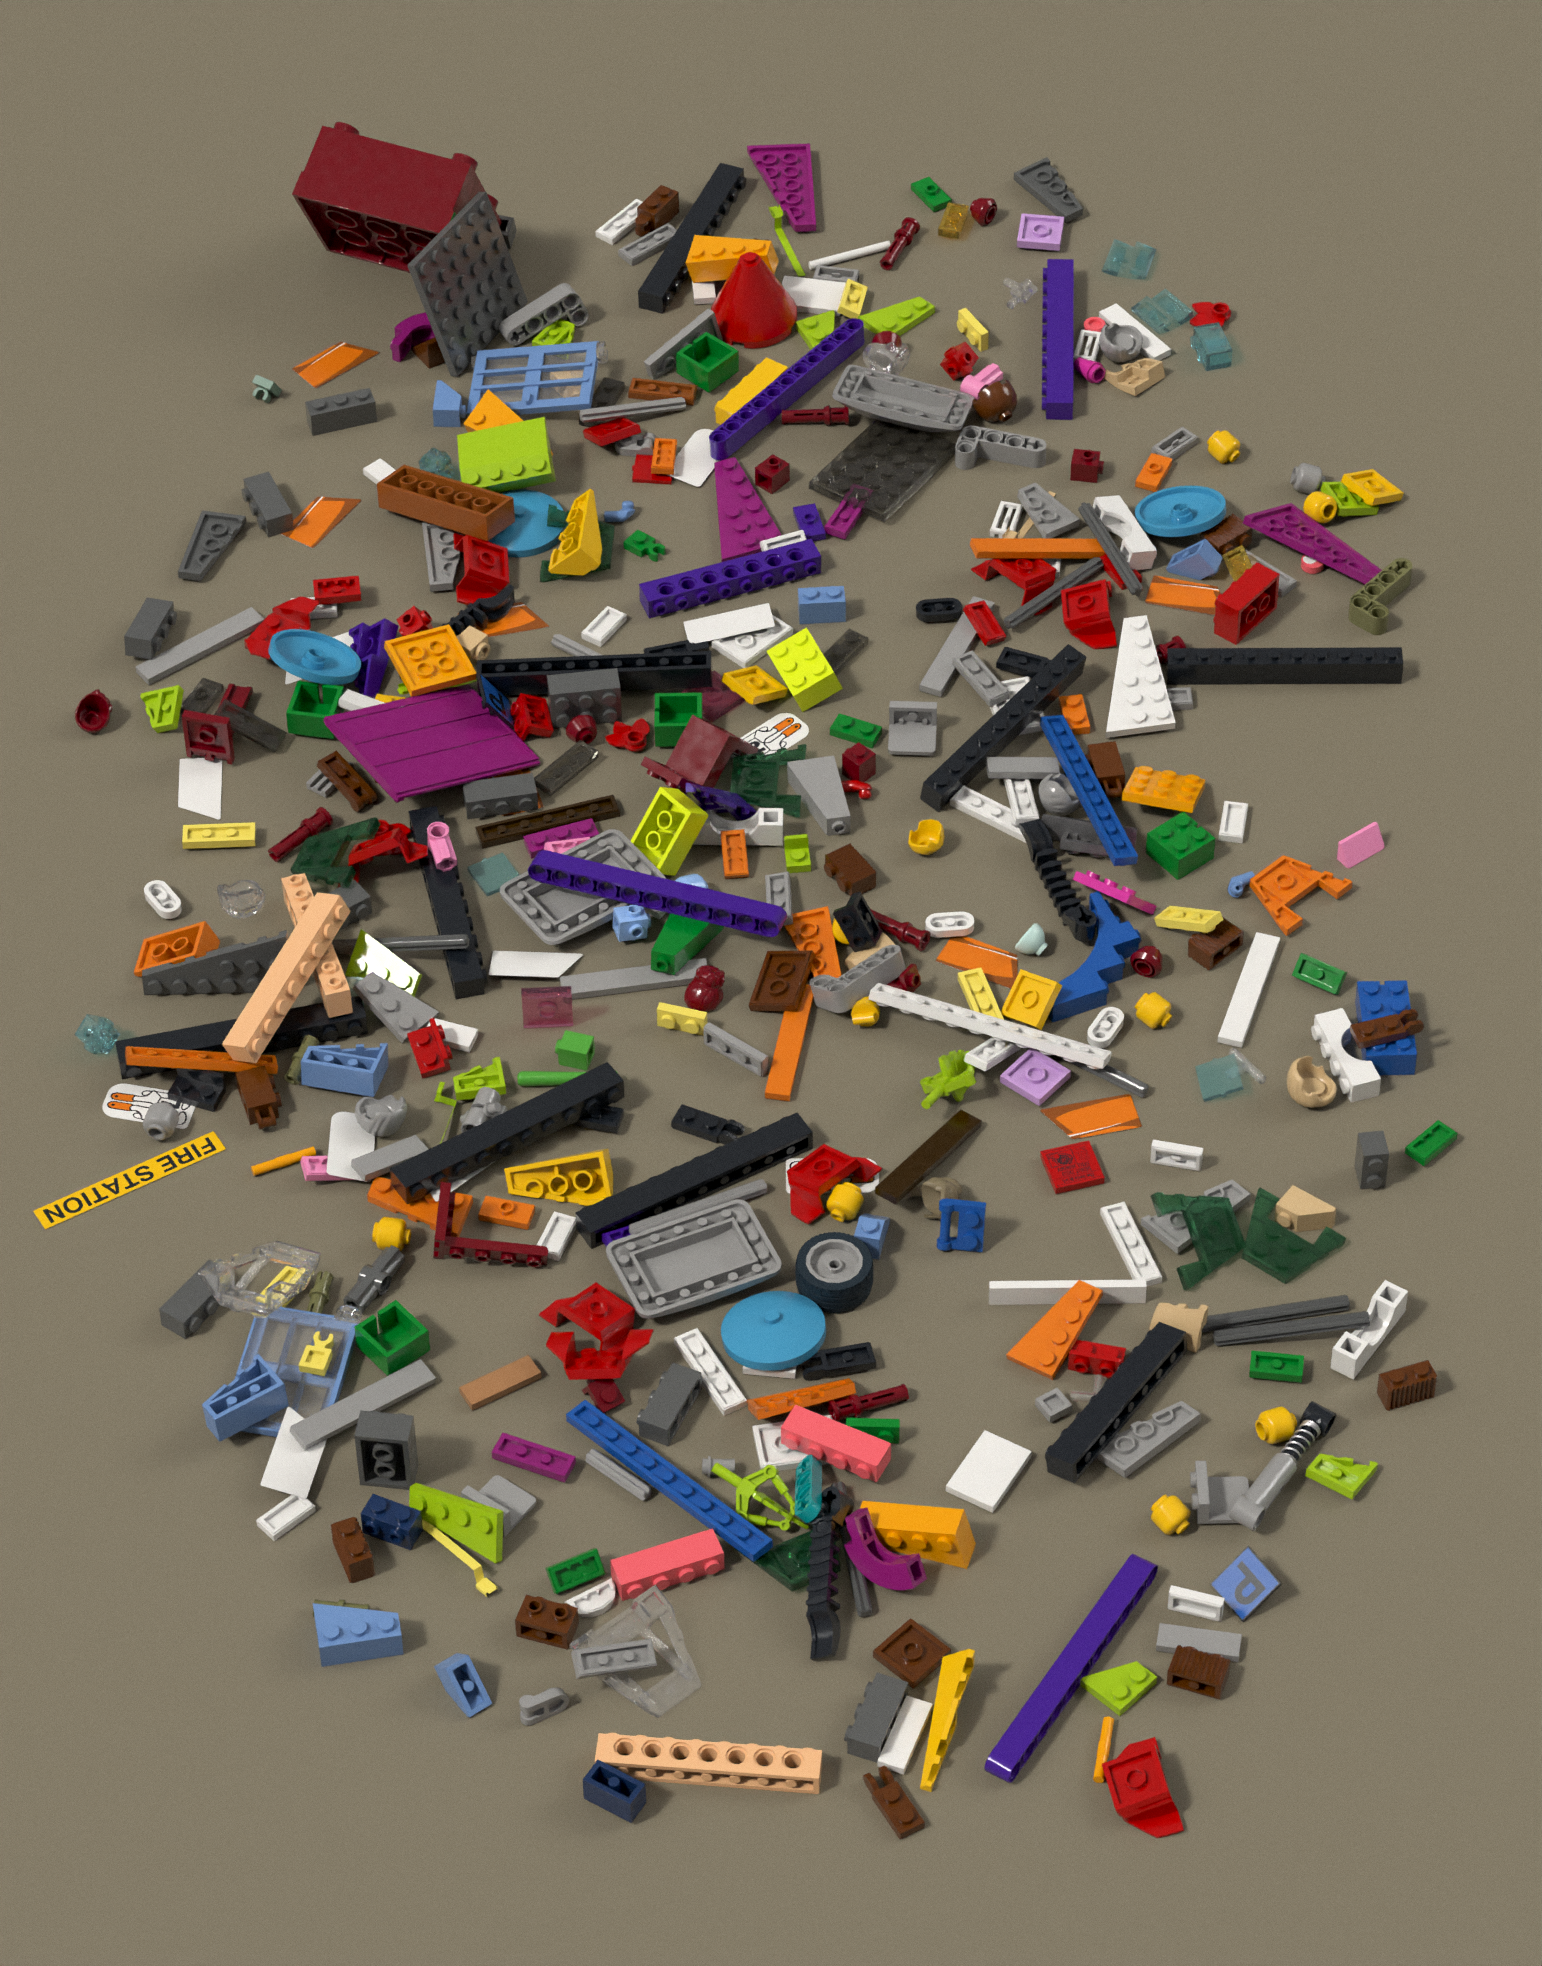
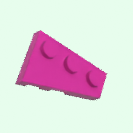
M1088 870L1086 875L1076 871L1073 880L1149 914H1154L1157 906L1135 897L1136 891L1125 886L1119 890L1117 889L1118 883L1106 878L1104 882L1099 881L1100 875Z

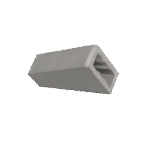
M827 756L787 762V779L789 784L827 836L850 833V812L835 757Z

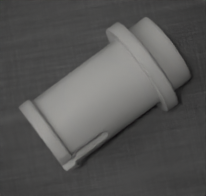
M711 1456L702 1458V1474L707 1475V1477L716 1475L711 1471L716 1462L735 1474V1458L711 1459Z

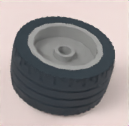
M828 1232L810 1238L799 1250L795 1264V1280L799 1294L814 1301L825 1313H841L857 1308L868 1298L873 1285V1260L870 1250L857 1237L841 1232Z

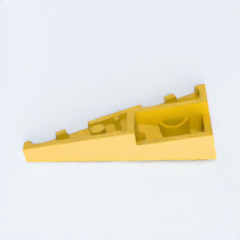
M966 1649L942 1658L920 1785L922 1790L932 1791L957 1727V1709L975 1665V1650Z

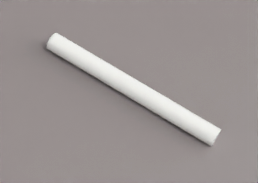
M888 240L809 261L808 266L810 270L816 269L817 265L828 266L888 250L891 244Z

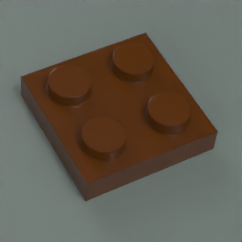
M911 1618L873 1650V1658L901 1680L908 1682V1685L913 1689L942 1664L944 1656L951 1654V1649Z

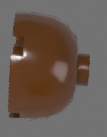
M1005 380L1006 383L1001 384L1000 381L994 382L978 393L980 398L977 402L973 399V408L984 420L988 422H1005L1012 417V413L1017 406V394L1008 380Z

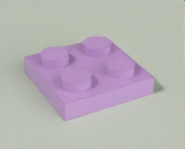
M1022 213L1017 247L1060 251L1064 217Z
M1029 1048L1000 1075V1083L1040 1106L1071 1077V1071L1038 1050Z

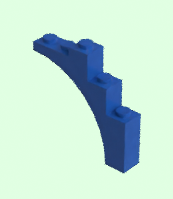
M1099 891L1091 893L1089 897V910L1094 912L1097 917L1096 930L1098 937L1094 949L1087 960L1073 974L1058 982L1062 985V988L1048 1015L1052 1022L1106 1005L1107 994H1109L1108 984L1122 980L1123 968H1125L1124 959L1131 957L1134 952L1139 950V943H1141L1139 931L1134 929L1129 921L1121 923L1117 915L1114 916L1108 900L1103 899Z

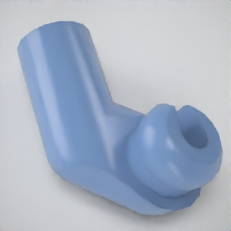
M623 501L622 509L619 511H604L605 522H624L634 514V503L632 501Z
M1250 871L1232 877L1227 889L1229 895L1235 898L1241 896L1244 887L1249 885L1250 879L1255 876L1254 873Z

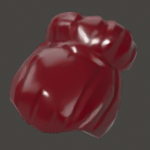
M96 689L84 696L75 709L76 723L85 732L96 733L101 731L110 720L112 704L105 694Z
M710 965L697 968L696 976L685 990L684 1001L687 1007L704 1012L714 1011L723 999L722 986L725 982V972Z

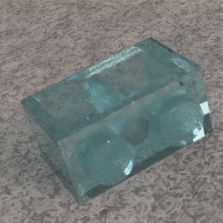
M1219 322L1195 326L1193 328V336L1190 337L1192 349L1196 350L1198 361L1203 364L1205 370L1211 371L1231 367L1232 348Z

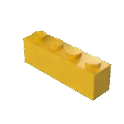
M766 357L760 364L755 366L754 370L743 377L741 382L735 388H732L722 400L717 402L714 409L716 423L721 425L783 374L788 367Z

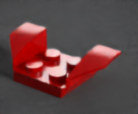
M453 534L454 550L464 552L465 576L456 586L457 602L468 605L470 603L473 604L478 598H489L499 594L510 582L508 549L468 534L465 536Z
M992 559L971 568V571L984 580L1000 573L1018 587L1024 589L1025 592L1021 606L1053 586L1056 568L1043 559ZM1050 603L1034 615L1037 616L1045 612L1046 610L1050 609L1052 607V603Z
M1106 579L1061 590L1063 622L1066 629L1069 630L1072 636L1093 649L1117 646L1116 631L1111 620L1109 597H1112L1111 581H1106Z
M300 596L272 608L273 613L269 614L247 639H244L245 649H248L251 655L268 660L271 659L268 648L272 636L279 631L288 629L310 630V614L320 602Z
M400 828L354 845L349 854V870L339 880L337 888L353 880H356L357 883L359 882V862L360 865L366 864L374 859L373 856L382 853V856L389 855L396 851V847L400 846L406 862L410 863L427 856L428 846L409 841Z
M821 1145L787 1170L790 1186L791 1214L802 1222L810 1224L825 1213L820 1198L823 1193L829 1191L834 1185L850 1174L867 1182L883 1170L882 1167L866 1158L851 1157L830 1146Z
M595 1282L574 1297L555 1300L550 1306L540 1312L539 1316L555 1327L559 1326L566 1319L571 1320L601 1341L600 1351L611 1347H621L624 1350L627 1336L630 1330H633L635 1308Z
M654 1329L630 1330L624 1350L621 1347H611L602 1351H596L595 1348H585L581 1351H576L574 1332H551L546 1347L563 1362L564 1370L569 1380L615 1379L622 1377L633 1354L650 1343Z
M1153 1737L1129 1744L1116 1759L1102 1763V1767L1118 1816L1137 1829L1155 1838H1161L1182 1832L1184 1828L1160 1761L1162 1757L1156 1738Z

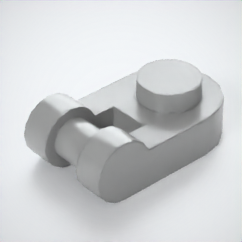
M645 433L644 435H633L615 441V451L623 456L636 457V454L653 455L656 436L653 433Z
M558 1687L549 1688L535 1696H522L519 1700L521 1723L533 1725L562 1712L569 1703L568 1696L563 1689Z

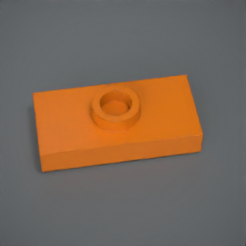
M655 438L651 474L674 475L677 439Z
M1151 453L1135 481V487L1157 492L1172 466V458Z
M744 829L720 831L724 878L749 877Z
M485 1196L478 1218L480 1221L528 1230L535 1213V1205Z

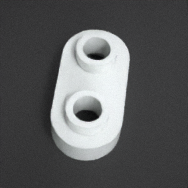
M154 880L145 885V899L159 916L165 919H172L181 913L182 907L179 897L165 882Z
M967 912L934 913L926 918L925 930H928L931 934L930 936L935 938L966 936L974 930V917Z
M1107 1007L1101 1010L1088 1028V1043L1098 1048L1109 1046L1123 1027V1012L1115 1007Z

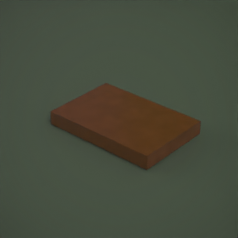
M813 950L767 951L748 1005L750 1010L797 1011L815 959Z

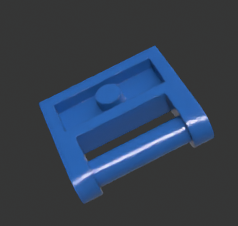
M941 1199L939 1201V1210L941 1211L940 1237L937 1238V1248L942 1251L957 1249L982 1252L984 1246L986 1202ZM953 1211L959 1212L957 1237H950L951 1212Z

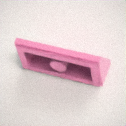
M1373 822L1339 841L1337 860L1349 869L1383 850L1384 842L1378 823Z

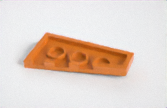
M828 906L792 914L793 924L784 925L798 951L813 950L815 959L810 970L812 977L814 978L818 975L840 977L842 974Z
M374 1178L367 1194L368 1202L395 1214L398 1212L408 1216L409 1220L416 1223L421 1221L430 1225V1229L436 1230L439 1201L436 1202L431 1193L422 1199L406 1204L392 1186L391 1179ZM455 1192L452 1237H459L473 1204L472 1195Z
M1078 1280L1006 1354L1007 1359L1053 1380L1102 1298L1103 1291Z
M847 1378L748 1399L747 1404L748 1410L760 1420L790 1412L795 1405L804 1408L818 1406L833 1399L835 1401L847 1399L849 1395L856 1393L854 1382Z

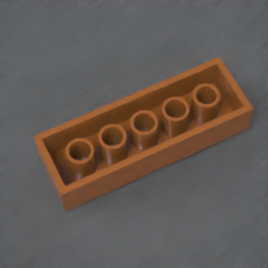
M403 465L377 483L379 508L405 515L408 518L425 521L428 524L438 525L444 529H451L463 535L468 534L489 541L515 522L513 497L411 466Z

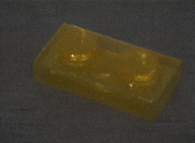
M948 202L938 228V236L959 239L969 214V206Z
M1243 545L1222 555L1234 581H1237L1246 569H1250L1253 566Z

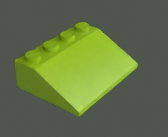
M545 417L457 435L461 481L501 493L556 481Z

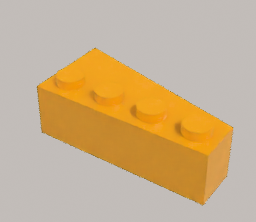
M694 235L686 266L693 283L727 280L739 257L747 252L758 254L773 274H775L779 260L772 241Z
M488 389L463 424L469 433L517 423L523 420Z
M862 1501L860 1508L868 1507L877 1538L887 1550L907 1555L919 1553L920 1558L964 1569L968 1568L976 1542L964 1509Z

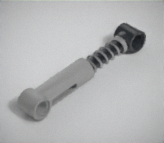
M1311 1401L1301 1417V1425L1295 1431L1294 1436L1286 1443L1281 1453H1276L1246 1494H1242L1237 1499L1229 1518L1255 1531L1260 1525L1266 1510L1297 1470V1461L1302 1459L1301 1455H1304L1306 1449L1311 1447L1310 1443H1313L1315 1438L1327 1435L1335 1421L1336 1413Z

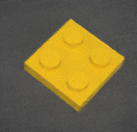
M1374 469L1347 473L1341 479V483L1347 486L1350 492L1360 496L1370 506L1400 501L1404 492Z
M757 665L723 673L721 680L730 690L739 694L747 703L752 705L785 697L788 690Z
M1020 969L1001 1009V1014L1008 1019L1042 1030L1062 985L1056 981Z

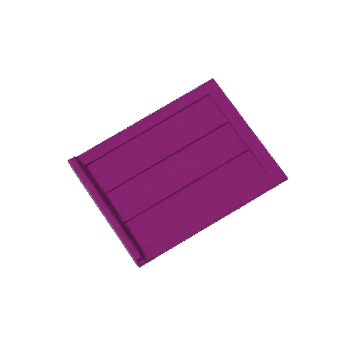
M469 684L324 717L323 721L325 726L396 803L404 801V798L540 765L536 754L507 724L496 715L490 716L489 708H482V698Z

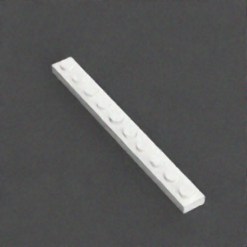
M877 983L870 990L868 1000L875 1001L880 1006H892L899 1008L903 1013H915L922 1015L927 1020L946 1022V1025L950 1027H963L969 1029L974 1034H986L992 1036L997 1041H1010L1016 1043L1021 1048L1030 1047L1037 1049L1044 1055H1057L1063 1057L1065 1061L1084 1063L1092 1069H1103L1111 1058L1112 1052L885 984Z

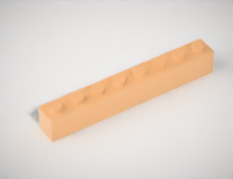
M317 892L222 1043L233 1060L257 1063L351 912L340 895Z

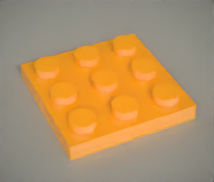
M449 624L391 639L384 643V648L411 697L476 680L477 673Z
M1148 766L1135 767L1123 790L1122 801L1193 813L1205 788L1206 780L1200 779L1199 776L1193 774L1183 776L1171 770L1161 772L1153 770V768Z

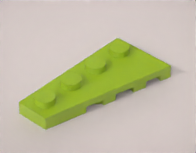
M418 1483L410 1486L409 1507L421 1511L423 1520L493 1563L497 1564L502 1561V1510Z

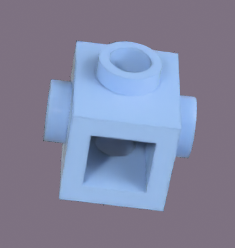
M629 905L613 908L612 927L618 941L647 938L648 928L651 927V918L642 906Z

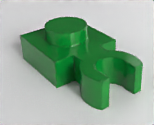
M638 529L623 542L624 549L641 558L646 554L654 562L658 561V553L666 554L664 545L656 543L655 538Z

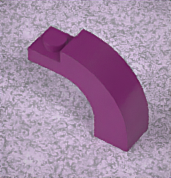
M426 312L408 317L394 328L395 338H393L390 344L392 359L401 362L411 348L435 337Z
M868 1507L860 1508L845 1518L847 1530L852 1539L844 1545L856 1568L870 1581L887 1589L907 1590L914 1589L927 1579L919 1553L897 1555L887 1550L880 1543L875 1533Z

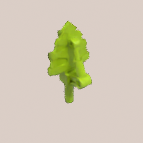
M954 1050L950 1051L948 1055H941L938 1058L941 1071L933 1077L929 1076L920 1080L924 1093H930L921 1102L924 1109H929L940 1097L949 1096L950 1094H952L957 1102H961L966 1090L977 1082L974 1077L976 1067L964 1062L965 1055L969 1051L958 1050L956 1052Z
M718 1462L715 1463L711 1471L737 1488L736 1513L749 1523L760 1526H777L781 1530L787 1531L791 1528L792 1521L806 1530L809 1528L806 1523L795 1516V1500L788 1493L789 1489L779 1476V1470L775 1465H767L763 1469L742 1479ZM771 1479L780 1494L784 1495L791 1505V1511L789 1512L765 1493L757 1491L759 1486ZM754 1498L786 1519L775 1521L769 1520L768 1517L749 1514L751 1499Z

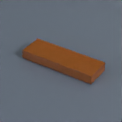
M632 378L628 398L654 401L682 397L685 399L686 405L693 406L698 392V385Z

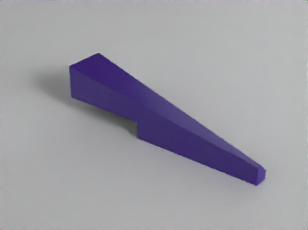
M385 618L371 626L361 623L349 630V636L353 637L354 641L350 648L356 652L361 660L359 675L354 680L355 686L359 688L360 694L375 699L379 692L389 660L384 643L385 641L395 639L399 628L398 625Z
M686 783V793L704 811L713 810L715 814L730 812L737 821L746 820L757 812L737 793Z

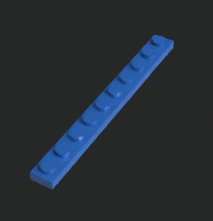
M1064 715L1041 717L1040 726L1114 866L1137 864L1138 855Z
M584 1400L566 1414L568 1423L709 1529L713 1528L718 1536L751 1561L755 1562L773 1547V1540L588 1401Z

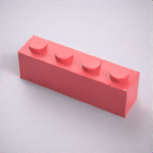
M798 1405L794 1406L781 1427V1444L789 1449L798 1450L808 1455L811 1454L817 1460L820 1459L834 1465L838 1469H845L863 1479H869L876 1483L891 1460V1443Z
M713 1528L610 1560L611 1577L622 1601L631 1598L635 1599L656 1590H664L669 1586L682 1582L686 1583L707 1574H715L725 1569L724 1552Z

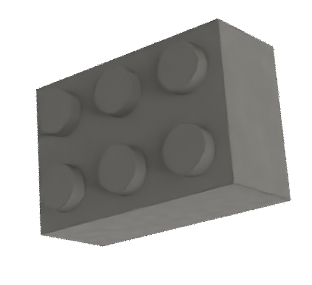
M617 668L547 675L549 713L553 728L567 727L570 720L578 715H590L595 719L596 724L622 721L621 688Z
M360 1410L354 1435L360 1485L409 1490L410 1486L415 1483L418 1469L414 1416L403 1413L392 1414Z

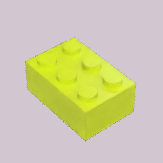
M807 627L766 651L802 712L843 689Z
M660 787L635 831L631 842L663 875L675 876L709 815L679 789Z

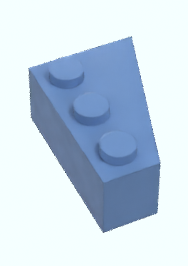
M380 1043V1047L364 1048V1044H356V1048L340 1049V1045L308 1046L301 1060L302 1085L374 1097L388 1068V1043Z
M259 1354L253 1358V1363L245 1370L241 1369L236 1373L237 1378L228 1386L224 1384L202 1404L206 1425L219 1442L289 1406L285 1384Z
M313 1603L322 1667L404 1654L398 1613Z

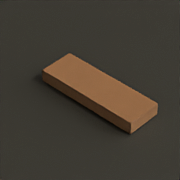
M527 1355L459 1387V1392L473 1411L541 1379V1371L530 1356Z

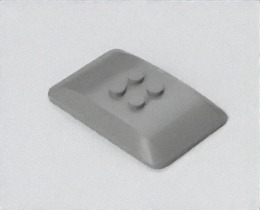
M849 365L845 368L832 394L835 400L864 416L928 432L961 430L972 408V401L974 399L972 395L857 365Z
M616 829L606 830L562 853L568 856L665 878L656 866L621 831ZM528 871L505 882L500 887L501 898L544 943L549 945L565 942L612 920L613 908L633 905L538 882L529 876Z
M739 1199L614 1240L606 1247V1256L639 1316L647 1319L686 1310L736 1293L776 1276L782 1268L781 1259L752 1208L746 1201Z

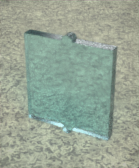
M503 852L488 859L483 858V861L467 867L468 872L487 897L500 892V887L505 882L519 876Z
M1235 1054L1219 1059L1213 1058L1210 1062L1195 1066L1204 1102L1218 1097L1225 1098L1228 1094L1244 1089Z

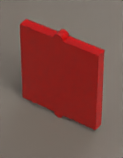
M636 454L635 465L632 466V482L672 484L671 476L651 474L653 455Z

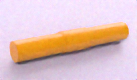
M314 1146L251 1166L253 1176L277 1168L279 1169L301 1161L302 1156H316Z
M1112 1717L1103 1718L1093 1781L1096 1783H1103L1105 1778L1102 1763L1107 1762L1109 1758L1114 1725Z

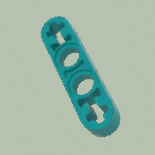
M811 1454L807 1455L798 1464L795 1477V1515L804 1523L811 1522L818 1515L822 1504V1463Z

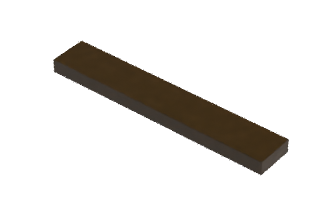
M609 795L476 826L475 830L480 845L484 849L523 840V836L590 818L595 823L620 817V809L614 795Z
M959 1110L875 1187V1194L896 1205L981 1127L982 1120L963 1110Z

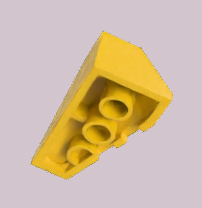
M591 488L577 497L572 504L566 522L569 524L564 532L560 533L558 538L561 541L558 549H554L551 554L548 571L552 574L584 576L591 570H596L601 564L602 544L594 491Z
M609 1149L504 1168L509 1194L577 1203L585 1206L593 1205L606 1197L613 1196V1170Z

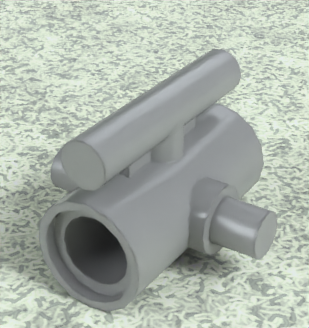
M489 1087L479 1089L471 1108L460 1117L462 1133L507 1111V1108L499 1103L501 1097L496 1090Z

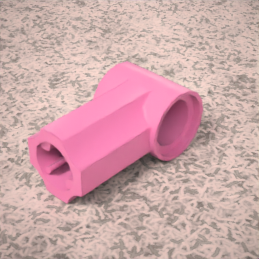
M992 363L975 376H966L961 383L960 391L972 395L977 401L980 398L978 393L981 390L1003 379V372L998 365Z
M443 822L431 823L427 828L428 849L432 852L437 869L443 872L451 871L454 866H457V858L449 837V827Z

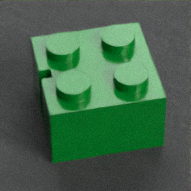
M705 332L693 341V345L688 344L676 353L677 374L709 393L739 372V351L710 333Z
M298 681L286 712L288 733L334 739V734L325 726L323 721L324 717L344 712L345 709L338 706L339 698L344 694V686L323 684L324 704H321L319 684Z
M655 693V747L676 746L691 716L694 715L703 719L702 693Z
M1181 812L1147 833L1146 854L1174 878L1179 880L1214 859L1215 837L1203 827L1197 828L1198 823L1185 812Z
M397 1300L377 1312L379 1334L377 1319L374 1315L354 1327L356 1346L387 1376L406 1367L430 1351L429 1331Z

